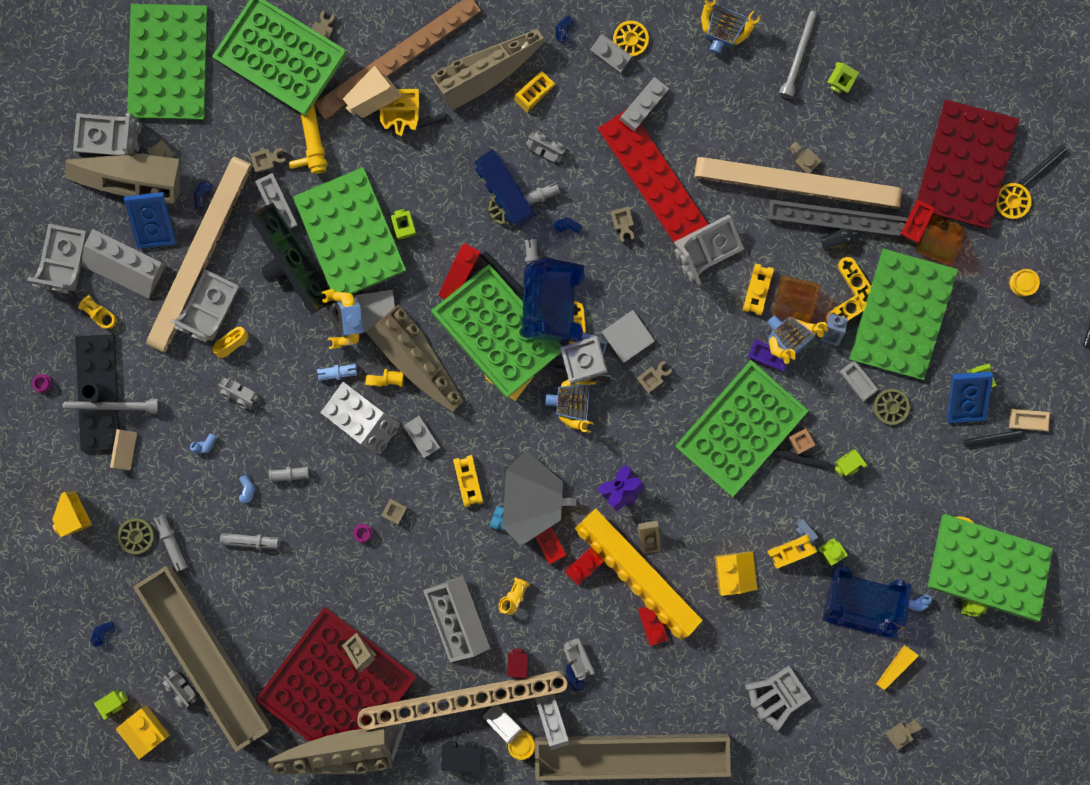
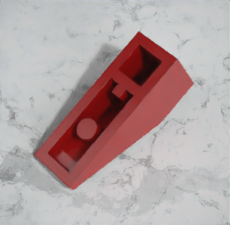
M463 243L438 294L439 297L446 299L467 282L481 256L479 250Z

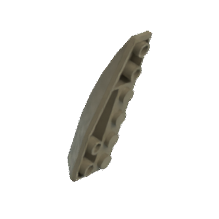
M536 29L456 60L444 69L438 70L431 77L446 104L453 111L503 81L519 68L544 43L545 39Z
M129 154L68 159L65 161L66 179L98 190L123 196L164 192L166 203L174 204L180 194V159L148 154Z
M399 304L366 332L388 359L409 380L434 400L452 412L464 401L422 331Z
M385 727L369 730L358 729L325 736L268 759L273 775L363 774L392 768L389 739Z

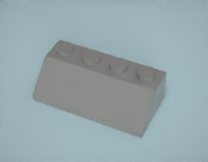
M92 229L84 245L81 266L150 299L166 267L165 264Z
M463 576L423 590L450 662L474 657L490 649Z

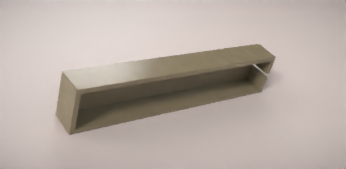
M172 565L163 567L133 586L235 752L273 728L255 701L249 688Z
M727 733L569 736V745L550 750L547 737H535L536 781L731 777L730 737Z

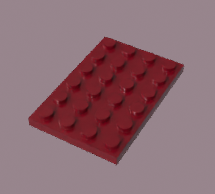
M945 99L917 200L934 207L932 215L987 230L990 229L1020 119Z

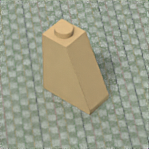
M374 66L343 100L347 104L346 109L351 114H358L364 118L399 99L402 95L389 78Z

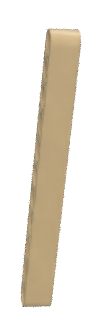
M235 156L231 159L151 329L146 345L163 353L167 351L169 347L167 345H170L177 330L174 328L176 324L171 321L172 319H177L185 309L192 295L191 293L200 279L199 276L202 275L209 262L208 258L211 257L216 247V240H219L225 227L224 223H227L233 210L232 206H235L241 193L240 189H243L249 176L248 171L251 172V163Z
M703 157L697 158L694 177L697 179L703 177V180L716 182L722 180L723 183L736 185L741 183L742 186L755 188L760 186L759 188L775 191L778 189V191L797 192V194L816 195V197L835 198L834 200L847 202L853 200V203L867 205L872 203L873 206L886 208L891 206L893 209L900 208L903 191L902 188Z
M554 671L526 678L367 707L359 712L358 725L364 730L560 693L566 689L567 680L561 672ZM556 678H561L562 683L560 685H553V681ZM536 682L544 683L541 689H535L534 685ZM519 685L525 687L522 693L515 692V688ZM504 689L506 693L504 696L498 697L496 695L497 690ZM479 693L487 694L484 700L476 698ZM465 696L468 700L465 704H460L457 702L458 698ZM442 700L449 702L445 708L439 707L438 704ZM422 704H428L430 706V708L427 711H421L419 709L420 705ZM407 707L410 709V713L402 715L400 710ZM388 711L391 713V717L384 719L381 717V713ZM364 715H369L372 717V720L365 723L361 718Z

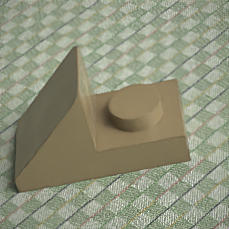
M652 521L638 524L642 555L661 552L658 522Z
M355 633L342 645L355 668L360 672L375 660L376 653L358 633Z

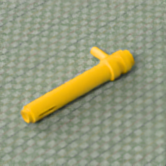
M313 105L306 116L301 114L307 146V157L290 161L289 167L294 169L308 165L312 174L326 172L328 165L327 160L324 159L325 149L322 147L315 106Z

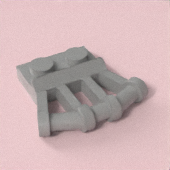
M789 665L767 680L745 684L746 690L749 691L751 707L756 709L759 719H763L773 726L772 729L775 731L781 728L792 711L811 699ZM773 686V689L758 698L756 688ZM778 694L781 699L769 708L764 709L762 703ZM786 705V709L778 720L770 716L771 713Z

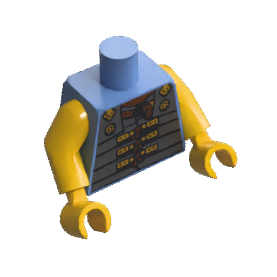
M705 0L706 5L703 8L701 22L703 31L707 34L706 39L713 41L710 51L720 54L723 46L731 48L732 45H738L749 37L755 24L761 19V15L755 20L752 18L754 11L748 17L716 5V0L711 2Z
M333 289L323 291L322 294L324 293L327 297L323 299V302L337 301L341 337L328 338L333 343L329 349H337L342 346L358 343L359 334L363 333L361 309L357 299L351 293L335 292Z
M774 315L767 322L773 329L768 337L771 354L782 359L785 364H788L790 359L795 360V355L812 341L816 333L818 337H823L824 331H828L825 322L811 324L794 319L793 317H789L782 323Z
M568 379L561 384V387H558V395L546 394L545 406H556V414L559 415L560 421L568 427L591 433V431L587 430L588 424L593 425V422L587 421L589 385H595L597 382H591L588 379L571 385Z

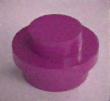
M38 374L34 377L32 386L35 391L45 393L51 389L52 380L46 374Z
M359 524L353 531L355 540L360 543L368 542L373 535L371 527L367 524Z

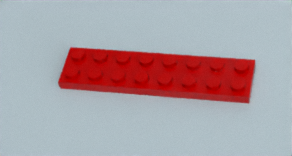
M623 111L598 128V131L673 243L708 225L641 124L635 131L631 130L619 120L625 112Z

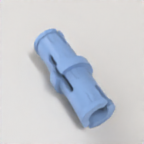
M356 363L317 369L319 381L334 378L340 380L341 377L357 376V371L354 370L357 369Z

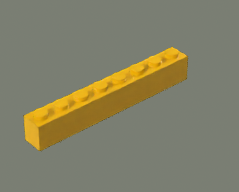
M597 509L589 513L574 528L578 535L586 540L604 559L606 565L611 567L618 574V577L628 584L632 592L644 601L646 607L652 610L658 616V619L668 626L675 637L683 640L703 621Z

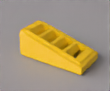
M541 71L515 95L514 101L528 113L555 86V83ZM540 79L547 85L546 88L538 82ZM534 85L541 91L540 93L533 87ZM528 91H530L535 97L533 98V97L528 93Z

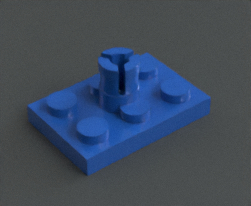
M164 192L124 197L125 207L138 249L176 244V237Z
M992 372L952 374L947 410L948 423L987 420L993 380Z

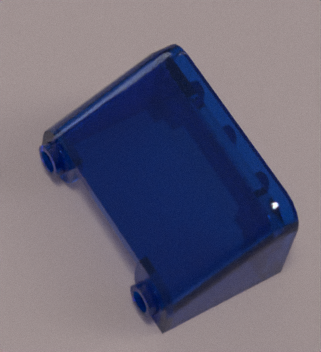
M547 257L527 264L524 271L522 334L525 338L569 342L582 341V326L579 323H574V289L585 278L584 265Z
M836 565L823 610V621L884 638L898 637L906 628L911 584L903 580H894L889 585L854 577L852 576L853 571L848 566Z

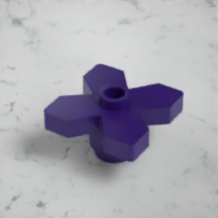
M627 465L617 471L615 481H606L597 488L605 499L609 498L608 503L616 512L624 505L630 506L634 504L637 500V494L645 489L644 484L638 477L633 478L634 473Z

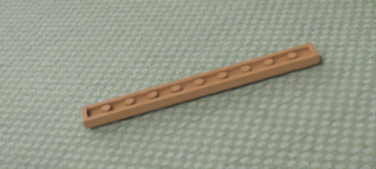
M462 0L314 103L324 119L327 120L347 106L343 98L374 66L387 77L481 13V10L474 0Z

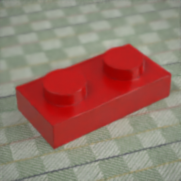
M916 200L900 235L915 243H919L935 208L920 200Z
M552 526L536 536L549 564L566 556Z
M590 547L565 570V573L579 585L604 562V559Z
M646 606L638 608L649 645L668 640L663 623L658 619V616Z

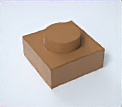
M807 429L788 438L797 455L815 446Z

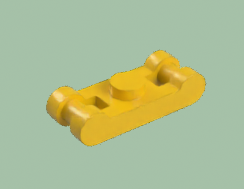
M755 263L742 311L755 312V315H762L774 268H764L760 264ZM759 274L765 276L764 281L757 279ZM751 300H759L758 305L751 304Z
M472 455L466 456L467 458L461 460L459 458L453 459L465 508L470 507V504H483ZM469 466L470 471L463 473L461 467ZM474 490L475 496L468 497L467 491Z
M808 534L767 551L769 556H772L775 562L773 564L776 569L817 552L815 546L811 545ZM803 544L805 550L802 551L799 545Z

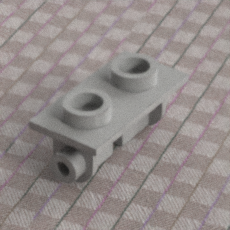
M532 132L529 135V138L532 140L528 139L525 145L528 147V150L540 155L544 149L546 152L543 157L554 163H560L563 157L560 154L563 155L566 151L563 145L557 141L551 142L547 140L546 136L542 133Z
M224 378L221 384H218L220 396L227 400L235 401L243 409L248 408L252 410V403H255L258 399L256 392L245 386L241 392L238 391L241 384L230 378Z
M577 638L565 642L563 650L569 662L574 661L571 667L575 677L582 680L586 676L594 674L595 672L580 639Z
M173 669L168 673L169 678L166 675L162 678L164 681L162 685L168 692L172 691L176 696L174 698L175 702L180 707L184 706L186 709L189 706L187 702L192 704L197 700L196 694L189 685L183 689L180 687L186 681L178 671L176 672Z

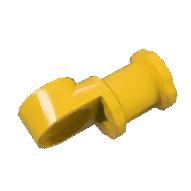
M90 295L80 302L78 308L91 316L90 318L100 327L105 329L115 327L117 323L116 316L102 305L99 306L95 303ZM106 315L112 317V322L108 326H105L102 322Z
M384 369L383 376L366 375L365 385L367 386L376 385V387H382L392 384L403 387L404 374L401 371L394 372Z
M517 577L514 578L515 582L511 592H508L507 596L503 597L499 602V611L501 613L513 615L517 611L520 602L524 600L523 596L527 587L530 586L529 582ZM510 601V608L506 611V604Z

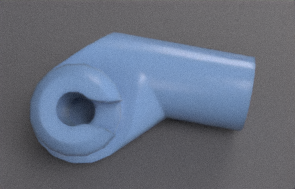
M246 474L239 478L244 487L242 494L239 496V501L242 504L249 503L255 493V486Z
M924 595L915 601L905 598L903 607L921 612L931 605L932 597Z

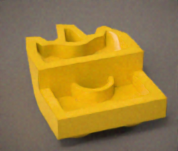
M397 89L402 96L380 108V122L385 129L394 125L396 134L401 137L405 125L410 126L412 130H416L419 118V89Z

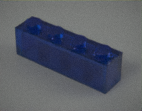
M494 149L474 161L477 166L475 168L480 178H485L487 190L490 194H495L496 199L494 201L500 209L503 208L506 215L504 217L510 225L513 224L518 228L536 216L521 189Z

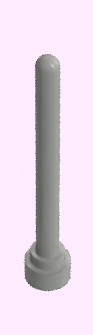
M815 11L809 13L787 82L780 88L779 95L788 99H793L794 82L817 16Z
M150 399V401L64 402L62 407L64 409L145 410L149 414H158V399Z

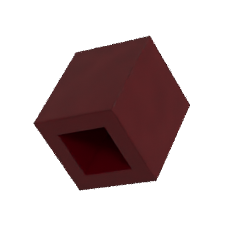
M513 648V651H509L507 677L526 678L528 652H524V649Z

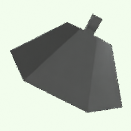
M527 450L506 470L503 529L520 546L561 521V508H576L577 498H562L563 481Z

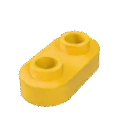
M237 327L219 339L213 345L212 351L219 358L227 357L235 349L246 343L248 333L243 327Z

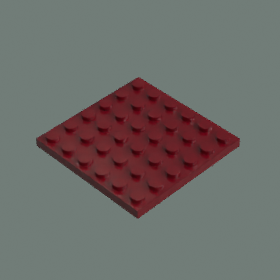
M325 606L255 701L310 742L325 736L362 729L358 725V714L362 709L398 702L417 675ZM355 633H358L376 653L375 660L362 672L355 668L342 646ZM382 712L381 717L386 719L390 712ZM364 715L361 720L368 723L372 720V717Z

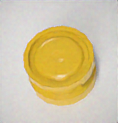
M1022 269L1011 276L1009 285L1015 295L1024 297L1032 295L1038 290L1040 280L1037 273L1033 270Z
M521 731L511 744H508L509 753L518 760L529 758L535 749L534 738L527 731Z

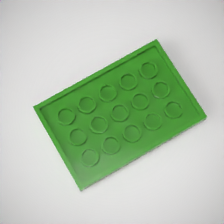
M249 0L212 57L306 116L348 52L266 0Z
M131 4L127 113L133 114L137 119L205 120L207 5Z
M364 167L293 196L330 289H333L335 292L354 294L407 272Z
M882 248L849 359L924 380L958 269Z
M490 264L431 310V314L506 399L562 353L561 344Z
M750 360L675 447L731 497H734L809 410Z
M944 514L941 517L927 588L1033 622H1039L1053 548Z

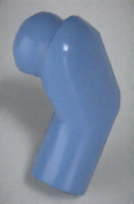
M209 433L205 441L191 443L190 450L198 455L208 453L218 437Z

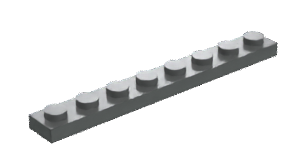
M776 200L769 201L767 220L835 229L842 228L850 231L903 237L900 233L908 219L907 217Z

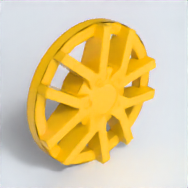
M636 21L621 23L613 35V42L618 46L626 45V52L628 47H632V53L629 54L633 57L641 54L646 49L649 41L646 28ZM630 24L636 25L633 30H631ZM625 25L627 26V29H628V31H627L626 33H625L624 30L622 29V27L625 26ZM638 27L642 29L639 34L635 32ZM619 30L623 34L622 36H617ZM643 33L645 34L646 40L640 38V36H641ZM623 39V42L617 44L616 40ZM638 41L644 42V46L642 47L637 44ZM635 46L641 49L640 51L634 53Z
M1010 183L1001 187L996 203L999 214L1009 219H1017L1024 216L1031 207L1029 191L1017 183ZM1007 187H1013L1012 193L1007 189ZM1017 187L1021 189L1019 194L1015 193ZM1003 190L1008 194L1007 197L1001 194ZM1023 191L1026 194L1027 198L1020 197ZM999 196L1005 201L999 203ZM1021 200L1028 201L1027 205L1021 204ZM1005 203L1007 207L1001 210L999 205ZM1019 207L1026 208V209L1024 210L1023 213H1021ZM1015 208L1018 214L1017 216H1013V209ZM1009 209L1010 215L1004 213V211Z

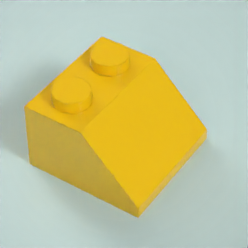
M67 491L61 493L52 519L56 534L60 535V537L70 536L91 526V521L77 492Z
M753 551L715 556L718 589L721 596L757 590Z
M147 705L116 728V731L138 759H141L170 736Z

